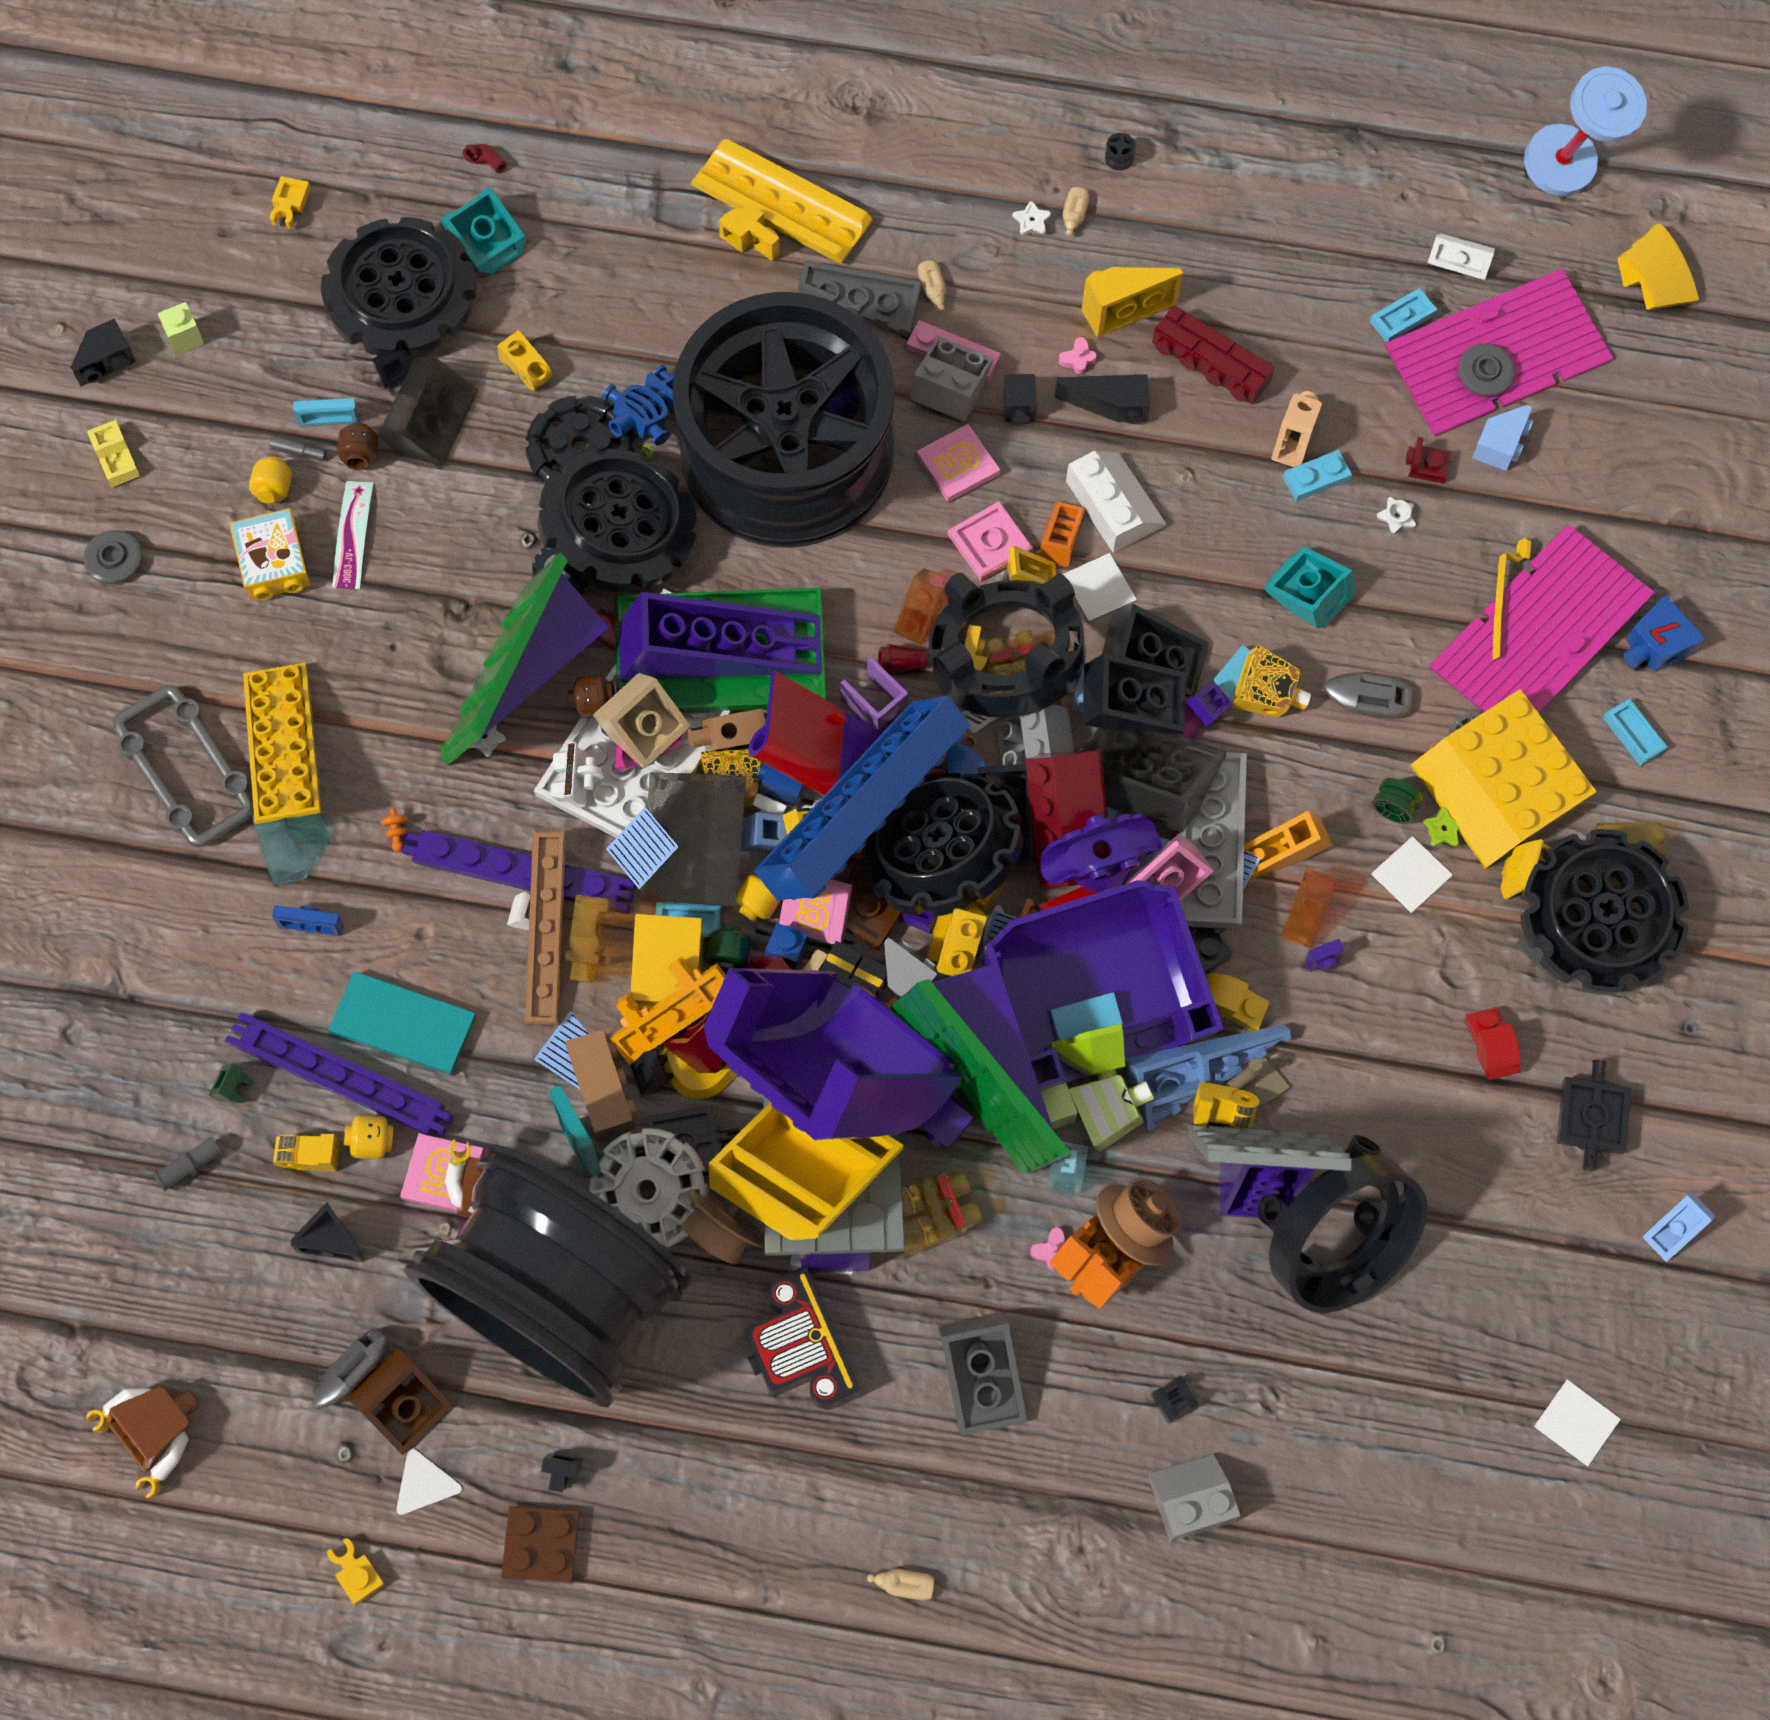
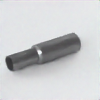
M273 436L270 441L271 450L299 457L306 456L324 461L327 455L326 450L310 447L304 443Z

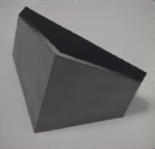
M327 1202L292 1237L290 1244L297 1253L363 1263L364 1255Z

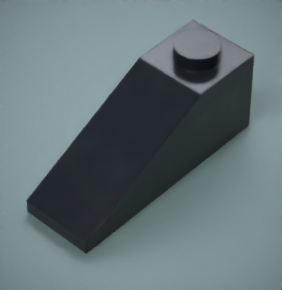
M1148 374L1057 377L1055 398L1115 422L1138 424L1142 421H1148L1150 411Z

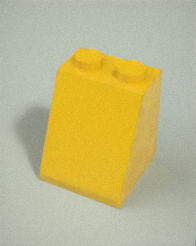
M635 915L631 996L638 1003L640 1009L645 1005L650 1009L676 991L675 985L679 982L669 971V966L682 956L692 970L698 967L702 971L705 943L702 918Z

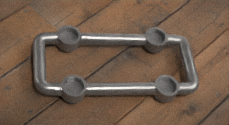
M164 686L116 715L113 720V727L120 738L118 748L125 758L135 761L168 811L166 821L174 832L182 833L190 845L203 847L249 820L254 815L253 798L249 794L250 784L245 774L233 770L201 722L202 712L197 702L192 699H186L177 687ZM168 698H171L175 704L174 715L177 721L185 727H190L222 775V787L229 798L238 799L243 807L201 834H198L193 827L194 816L190 809L177 803L146 756V743L139 733L131 732L126 723Z

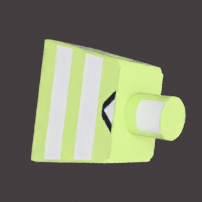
M1121 1075L1069 1089L1093 1146L1099 1152L1141 1125L1144 1121L1138 1107L1155 1099L1147 1081L1129 1089Z

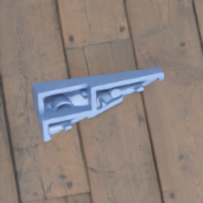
M1282 1024L1125 1058L1129 1089L1147 1081L1155 1098L1138 1107L1144 1121V1128L1147 1131L1156 1128L1155 1123L1169 1114L1176 1115L1182 1111L1180 1107L1195 1098L1199 1081L1222 1085L1242 1071L1241 1067L1252 1059L1263 1058L1267 1055L1266 1050L1281 1040L1289 1041L1291 1039L1290 1029Z

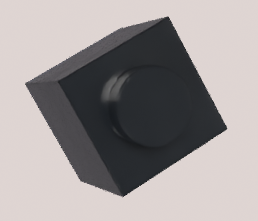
M1005 374L1003 386L1005 422L1013 421L1017 424H1023L1028 421H1035V374Z

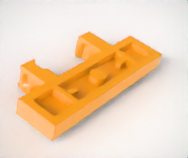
M682 956L673 961L669 966V971L679 982L675 985L676 991L650 1009L647 1005L640 1009L638 1003L629 993H626L617 1000L616 1007L624 1016L620 1019L623 1027L611 1034L609 1040L615 1044L616 1049L629 1065L643 1052L651 1051L712 1009L726 977V974L717 963L702 973L698 967L692 970Z

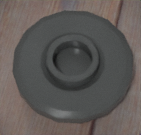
M1479 343L1469 347L1462 354L1457 366L1458 377L1463 386L1471 393L1481 397H1494L1503 393L1511 385L1514 377V364L1509 354L1502 348L1490 343Z
M117 530L102 532L94 537L86 546L83 556L85 568L93 579L103 584L113 585L125 582L133 577L141 567L143 559L141 546L134 536Z

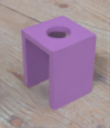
M870 657L867 659V676L892 702L878 713L846 680L840 682V698L864 722L882 732L908 706V692Z

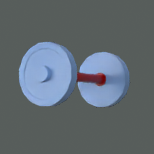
M1608 66L1595 68L1582 76L1571 93L1570 109L1574 121L1580 129L1558 123L1545 126L1531 138L1525 149L1524 164L1528 176L1538 188L1548 194L1561 197L1577 194L1591 182L1597 171L1598 156L1594 144L1588 137L1612 143L1625 140L1640 127L1647 111L1645 93L1637 80L1622 69Z

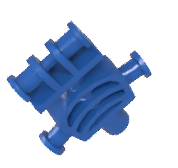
M661 365L654 373L650 372L647 374L645 387L631 385L623 393L616 390L614 384H610L603 394V400H611L615 403L613 414L617 417L609 421V428L615 436L620 437L632 429L641 438L652 435L655 445H661L668 440L670 433L668 430H663L668 413L667 407L674 412L672 394L674 374L670 375L667 372L666 366Z

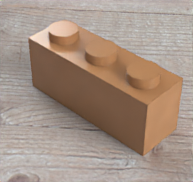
M603 1029L565 1041L596 1140H604L634 1130L633 1118L638 1117L633 1098L626 1100L622 1089L628 1087L623 1068L616 1069L612 1059L618 1057L615 1044L606 1039Z

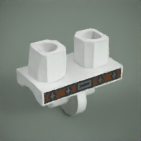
M577 742L567 743V750L553 754L554 770L558 773H565L564 780L551 783L550 794L556 801L570 802L576 808L586 807L587 790H593L594 782L603 779L604 770L595 766V758L589 757L588 752L579 749Z

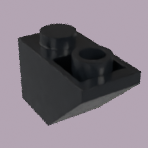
M115 318L86 331L71 365V369L80 387L88 383H95L101 377L114 371L123 370L136 362Z

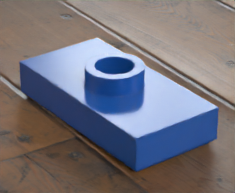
M274 905L272 917L279 928L335 936L342 935L344 924L339 914L321 912L320 909L307 905L301 906V909Z

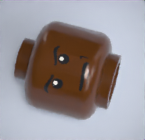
M355 422L340 430L337 455L348 468L362 470L375 462L378 453V435L372 428L364 423Z
M601 674L577 678L574 681L573 689L568 690L570 708H576L577 713L582 718L594 717L593 714L616 694L613 681H608Z

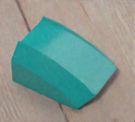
M490 186L453 213L450 212L442 217L439 223L443 230L451 232L464 245L468 256L467 260L472 262L478 271L489 274L495 273L519 257L526 242L525 235Z
M1303 546L1290 556L1265 582L1263 589L1281 605L1316 628H1326L1328 623L1348 602H1351L1356 583L1353 570Z

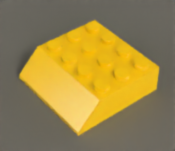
M1521 689L1445 737L1410 765L1440 808L1445 807L1451 818L1456 820V824L1460 827L1458 832L1485 869L1512 852L1516 846L1524 844L1584 804L1597 792Z
M770 1102L709 1162L710 1188L789 1240L818 1238L903 1150V1144L889 1135L864 1139L813 1140L806 1132L795 1128L792 1124L793 1121L784 1113L775 1110Z

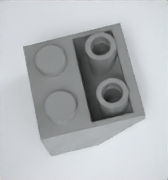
M938 336L914 374L910 400L965 422L977 403L993 358Z
M1052 704L1040 711L1023 716L1007 717L996 723L1002 766L1024 765L1026 758L1042 753L1074 751L1068 708Z
M888 937L884 942L888 987L899 998L919 981L929 979L931 982L948 978L945 974L937 971V966L927 958L924 960L917 954L916 950L903 940L897 944Z

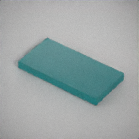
M354 971L328 1031L330 1034L452 1076L477 1016L471 1011Z
M558 1085L549 1090V1096L560 1127L589 1180L594 1174H602L593 1143L562 1087Z

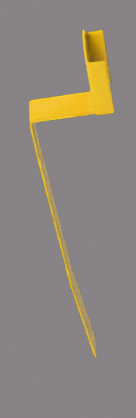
M1526 537L1518 541L1516 556L1508 552L1499 556L1493 629V660L1500 657L1506 559L1520 564V560L1524 558L1530 559L1531 541L1527 540Z

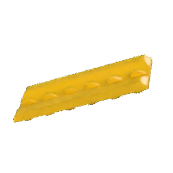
M728 139L720 142L707 163L691 182V186L735 209L748 207L762 211L765 217V225L841 265L872 222L871 216L866 211Z
M306 662L243 673L255 824L321 813L311 695Z

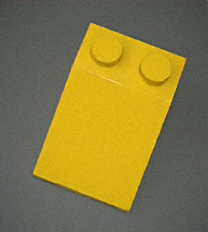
M1111 267L1104 271L1097 270L1085 279L1081 310L1096 337H1102L1167 310L1173 305L1176 306L1183 272L1181 268Z

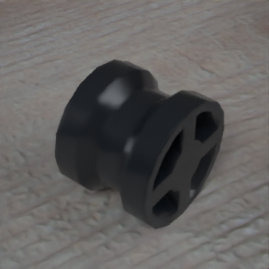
M1115 133L1107 140L1105 162L1113 170L1123 171L1128 169L1133 163L1136 146L1134 139L1129 134Z

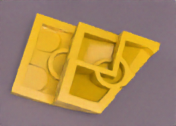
M1661 223L1653 225L1643 237L1632 244L1630 249L1617 258L1623 286L1641 285L1646 310L1689 304L1699 300L1686 260L1675 240Z

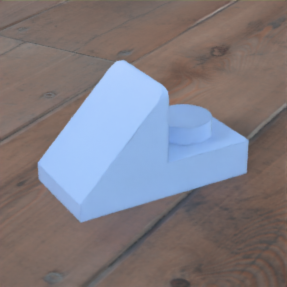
M1691 1191L1653 1226L1643 1238L1667 1262L1716 1216Z

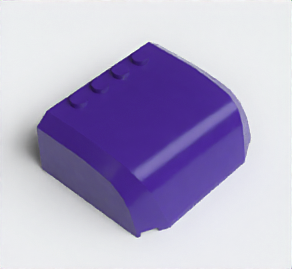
M1140 880L1014 919L985 946V966L998 963L1040 1091L1087 1077L1059 1060L1055 1048L1047 1051L1046 1046L1051 1042L1057 1041L1049 1012L1051 1009L1114 992L1123 1023L1125 1058L1180 1047L1209 1037L1224 1029L1175 886L1151 884L1150 882Z
M729 968L704 1025L708 1046L730 1066L729 1069L733 1073L742 1076L748 1081L752 1090L764 1095L771 1102V1106L775 1110L784 1113L793 1121L792 1124L795 1128L806 1132L813 1140L864 1139L913 1130L928 1121L944 1105L963 1077L961 1074L953 1072L955 1063L951 1057L930 1040L924 1038L913 1026L869 990L857 983H854L851 988L835 979L837 975L835 971Z

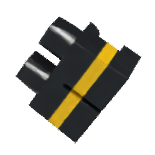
M835 941L820 970L837 972L835 979L851 988L854 983H857L876 997L888 984L885 965L867 956H864L862 959L861 953L838 941Z

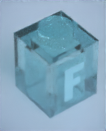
M1063 1142L1071 1151V1154L1051 1163L1047 1188L1054 1189V1192L1059 1195L1072 1196L1074 1192L1080 1193L1082 1189L1088 1146Z

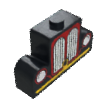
M807 1266L774 1280L770 1286L769 1296L771 1307L778 1315L749 1326L745 1331L747 1342L753 1354L747 1358L754 1375H762L768 1392L773 1397L810 1382L811 1400L815 1406L824 1410L834 1409L861 1397V1390Z

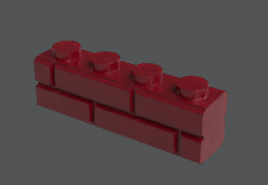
M1175 305L1170 308L1154 330L1152 343L1155 344L1156 349L1164 355L1171 354L1176 357L1186 369L1191 371L1197 370L1202 373L1210 384L1214 386L1221 385L1228 389L1231 395L1238 401H1247L1250 404H1254L1272 380L1275 366Z

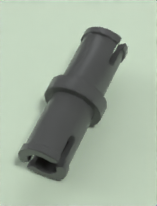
M209 1137L186 1154L184 1151L178 1154V1159L157 1173H153V1175L165 1192L188 1175L193 1177L198 1174L197 1170L217 1156H221L222 1152L213 1138Z

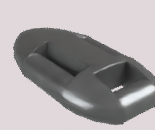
M1355 672L1335 676L1323 685L1325 693L1332 701L1354 713L1394 719L1405 717L1413 711L1415 692L1409 684L1397 678ZM1396 692L1401 694L1400 704L1394 703Z
M377 1328L358 1337L324 1374L314 1393L312 1407L314 1409L326 1408L353 1392L385 1356L390 1345L389 1337Z

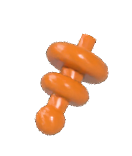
M390 809L391 816L383 818L381 824L384 827L391 828L386 831V836L393 838L392 849L395 852H401L404 845L401 842V837L405 836L407 831L400 826L405 825L408 822V818L405 815H397L396 809Z

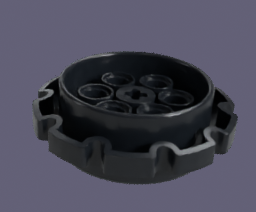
M402 217L399 223L390 224L388 219L368 223L356 230L358 235L356 239H343L329 256L327 265L330 273L323 275L321 280V294L325 310L332 312L330 314L331 323L339 335L352 345L357 342H363L367 353L379 356L381 354L395 353L399 347L401 350H408L412 356L429 352L443 344L441 337L444 334L456 335L472 313L468 300L475 299L477 295V281L473 263L467 261L466 248L457 237L448 230L435 232L433 223L430 221Z
M607 449L605 456H597L593 451L576 455L564 462L562 474L553 472L550 475L540 496L539 507L542 509L539 511L537 525L543 545L546 548H554L556 550L555 557L561 552L568 560L563 570L577 580L588 577L594 580V587L602 590L628 592L631 584H637L643 590L660 585L671 578L674 566L682 567L685 564L696 537L695 532L691 531L694 529L697 521L696 510L690 494L677 490L679 479L665 466L657 461H652L651 463L640 460V454L632 451Z
M942 774L926 778L919 787L911 790L905 797V803L885 818V825L865 840L866 845L861 850L866 861L862 865L865 878L874 894L878 898L885 897L890 908L912 916H918L924 910L931 911L933 916H942L953 913L955 908L964 910L968 907V904L977 899H985L1008 878L1005 871L1006 867L1018 862L1023 849L1024 835L1019 826L1022 823V818L1010 794L1006 790L998 791L992 780L974 774H964L961 778H953L951 774Z
M1606 829L1590 831L1586 835V841L1581 840L1577 834H1572L1555 843L1543 854L1546 865L1537 863L1533 867L1526 887L1521 893V899L1527 901L1530 905V909H1526L1520 915L1522 930L1530 948L1539 947L1542 949L1543 957L1540 959V964L1564 984H1569L1574 979H1578L1582 983V990L1584 992L1598 995H1616L1623 990V983L1628 984L1632 990H1637L1648 985L1667 970L1663 959L1671 961L1680 954L1689 928L1679 917V915L1689 909L1686 891L1679 876L1671 877L1666 873L1665 868L1669 864L1666 857L1644 840H1640L1636 845H1631L1627 842L1626 833ZM1610 876L1616 877L1620 881L1621 889L1612 887L1609 881ZM1578 880L1585 881L1588 884L1589 893L1582 892L1578 888ZM1630 902H1636L1641 906L1642 915L1632 911ZM1601 907L1606 908L1605 914H1607L1608 917L1603 916L1604 910L1601 909ZM1567 909H1572L1578 914V922H1573L1567 917ZM1620 931H1625L1630 935L1631 944H1626L1621 940ZM1589 934L1598 938L1599 948L1589 944L1587 939Z

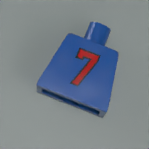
M1665 595L1633 627L1627 637V642L1631 648L1623 653V657L1632 668H1636L1645 661L1653 671H1659L1695 654L1704 642L1705 637Z

